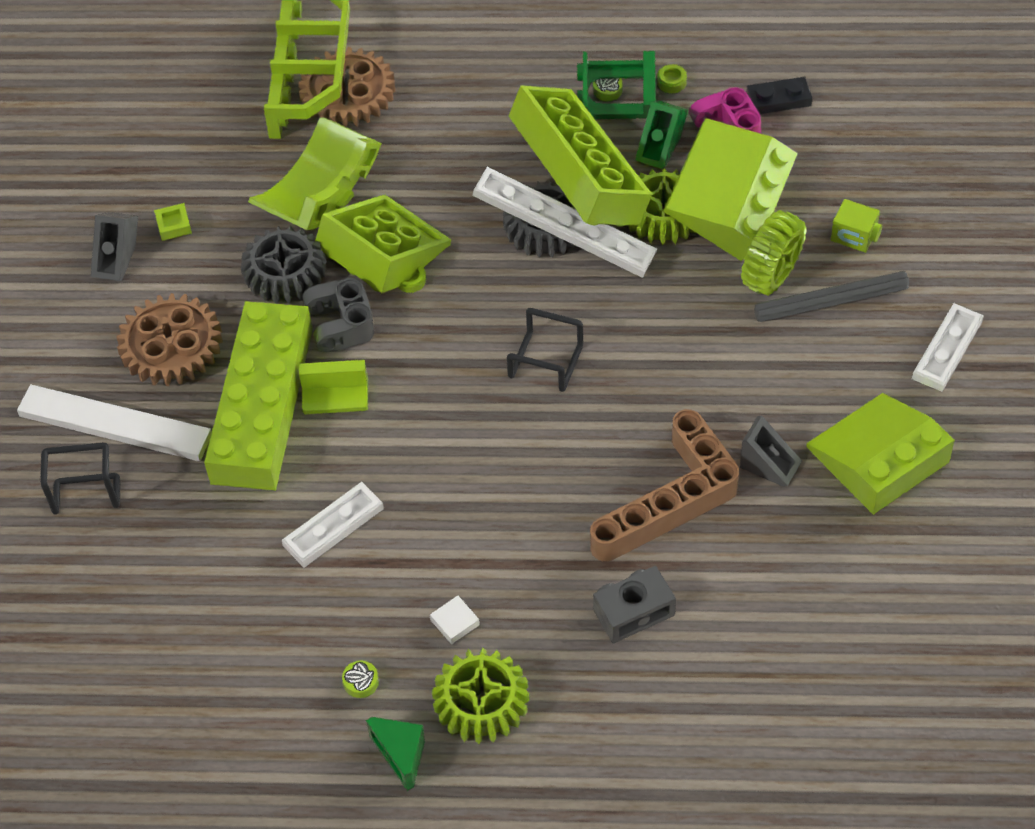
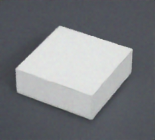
M456 596L430 614L432 623L451 645L480 625L478 617L459 596Z

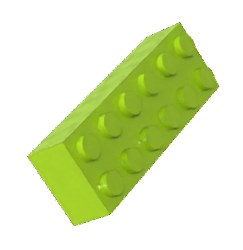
M520 85L509 113V118L553 177L556 184L564 192L569 202L577 210L582 220L590 225L639 226L653 194L573 90Z
M245 301L204 462L211 485L276 491L301 383L299 364L306 361L313 331L308 306Z

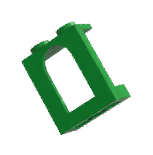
M643 51V60L588 61L587 52H583V63H577V81H583V90H577V97L594 119H647L651 101H656L655 51ZM643 78V103L602 104L593 101L588 94L590 85L598 79Z

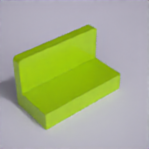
M365 360L299 364L303 414L368 410V377Z

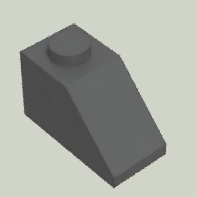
M105 212L95 215L90 277L116 281L123 280L136 247L137 215Z

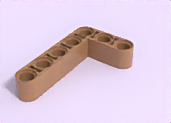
M691 409L681 410L674 415L672 425L673 446L692 472L594 521L590 527V550L596 559L601 561L614 560L735 497L738 490V465L699 413ZM691 493H697V494H699V495H697V496H692V495H689V494H691ZM661 508H668V509H671V510L662 511V510H660V509H661ZM631 523H639V524H641V525L632 526V525H630V524H631ZM601 538H610L611 540H609V541H602V540H600V539H601Z

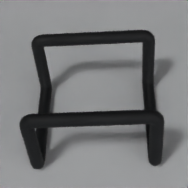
M528 308L526 310L527 332L517 354L509 353L506 358L508 377L511 379L515 377L521 362L558 372L559 391L564 392L583 348V323L578 319L535 308ZM532 315L577 326V346L566 373L560 365L523 356L533 334Z
M107 443L45 448L42 451L40 483L54 515L59 513L60 485L103 480L112 506L119 508L120 476L117 473H109V445ZM102 449V474L58 478L54 481L52 495L47 483L49 454Z

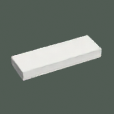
M953 303L915 368L912 379L942 392L979 329L984 315Z
M360 482L282 539L283 547L305 568L384 509L383 502L363 482Z

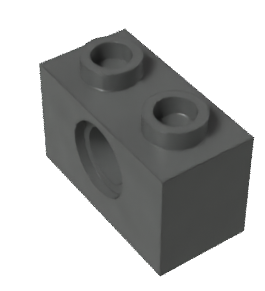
M657 566L647 570H637L627 579L616 584H606L596 593H593V611L613 644L675 616L676 598ZM637 600L639 603L629 604L626 601Z

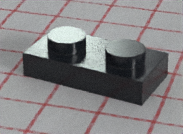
M805 76L747 85L746 93L759 114L812 106L813 98Z

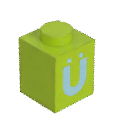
M844 199L833 220L831 241L866 253L871 242L876 243L881 234L882 224L878 223L880 210Z

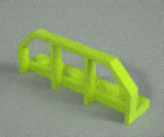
M282 0L280 18L276 20L275 24L277 31L274 59L270 60L272 75L268 104H264L269 139H281L282 127H287L288 119H309L340 98L350 16L349 0H330L342 10L341 21L297 20V18L302 17V2ZM299 35L339 36L336 60H296L297 48L294 39H299ZM294 74L334 75L333 85L305 104H290L291 89L288 86V82H293Z

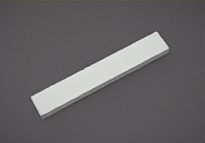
M489 167L486 168L474 188L472 196L642 278L656 254L657 248L607 224H586L576 209Z
M31 384L17 409L19 417L199 462L205 453L212 434L210 428Z

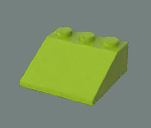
M384 194L322 214L315 241H320L321 251L329 259L335 260L346 268L350 274L359 277L369 284L373 290L384 293L400 287L403 280L408 281L417 273L419 266L424 268L450 246L452 240Z
M881 393L809 441L806 447L874 515L948 464L955 440L933 418Z

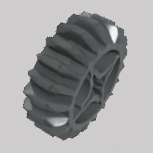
M551 180L548 185H541L537 181L535 187H530L574 208L561 188L553 186ZM503 211V228L505 233H507L509 243H514L517 250L524 249L527 256L532 252H536L539 259L543 253H548L553 258L557 251L564 255L567 250L566 247L575 248L574 244L528 222L523 223L522 219Z
M278 226L275 232H270L266 229L265 236L263 237L255 235L254 243H247L246 252L242 253L241 272L244 282L248 288H251L254 296L261 295L264 302L272 298L275 304L281 299H285L290 304L291 298L297 297L302 301L303 293L308 288L321 284V278L325 277L326 257L323 251H321L320 241H315L316 238L313 236V233L306 235L303 228L295 232L292 226L287 230H282Z

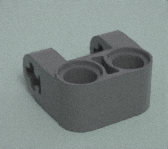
M345 278L315 285L304 292L303 301L305 306H308L310 315L318 316L339 311L341 319L320 324L314 330L313 335L317 348L320 351L326 353L334 352L358 344H364L373 338L372 312L364 286L360 280Z

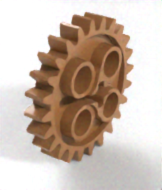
M348 47L345 53L340 98L320 110L312 118L319 116V119L323 117L336 123L339 121L345 127H347L348 122L352 121L357 127L359 126L360 119L370 123L369 116L371 114L380 117V109L388 110V102L394 100L393 93L396 92L394 73L390 70V64H384L382 56L375 58L374 51L364 55L363 48H360L356 53H352L351 47ZM337 48L335 55H331L327 51L324 52L325 59L323 60H336ZM318 57L314 58V60H322ZM349 69V76H350V80L348 81V94H349V99H348V104H347V105H344V104H345V96H344V94L346 93V78H345V76H346V70ZM301 74L302 81L298 82L301 102L305 104L332 86L334 75Z
M171 293L166 301L163 300L161 295H158L157 303L154 304L146 299V308L142 309L135 306L136 316L126 315L127 324L119 326L121 334L116 336L119 344L117 349L123 366L129 368L132 376L138 374L141 382L150 377L154 386L160 379H164L165 385L169 386L171 379L175 378L180 385L183 383V376L186 375L194 380V371L198 370L205 373L204 363H215L213 354H220L219 344L223 343L222 330L215 311L210 312L207 303L200 306L199 298L197 297L189 303L187 294H184L180 300H176L174 293Z

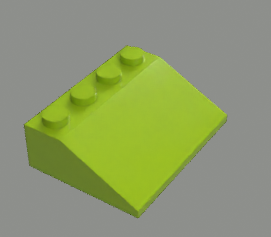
M706 118L700 127L663 212L742 261L759 227L774 212L798 153L771 136Z

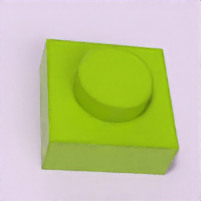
M184 203L154 210L162 241L192 234Z

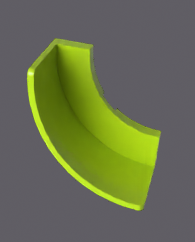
M322 117L318 120L305 150L291 170L275 186L262 194L250 197L248 202L305 230L318 228L322 214L345 207L354 197V192L351 190L360 177L364 179L367 177L382 143Z

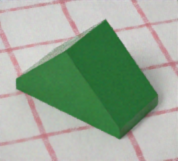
M378 717L367 719L366 724L369 737L406 790H411L415 785L425 744L423 725Z

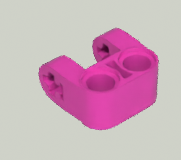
M732 87L695 101L689 108V115L698 128L701 127L703 121L707 118L718 122L723 121L725 124L761 134L760 114L748 94L741 88Z

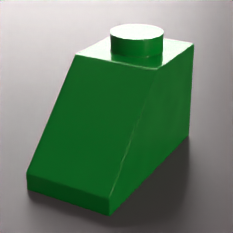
M651 101L635 161L664 169L681 139L689 109L662 101Z

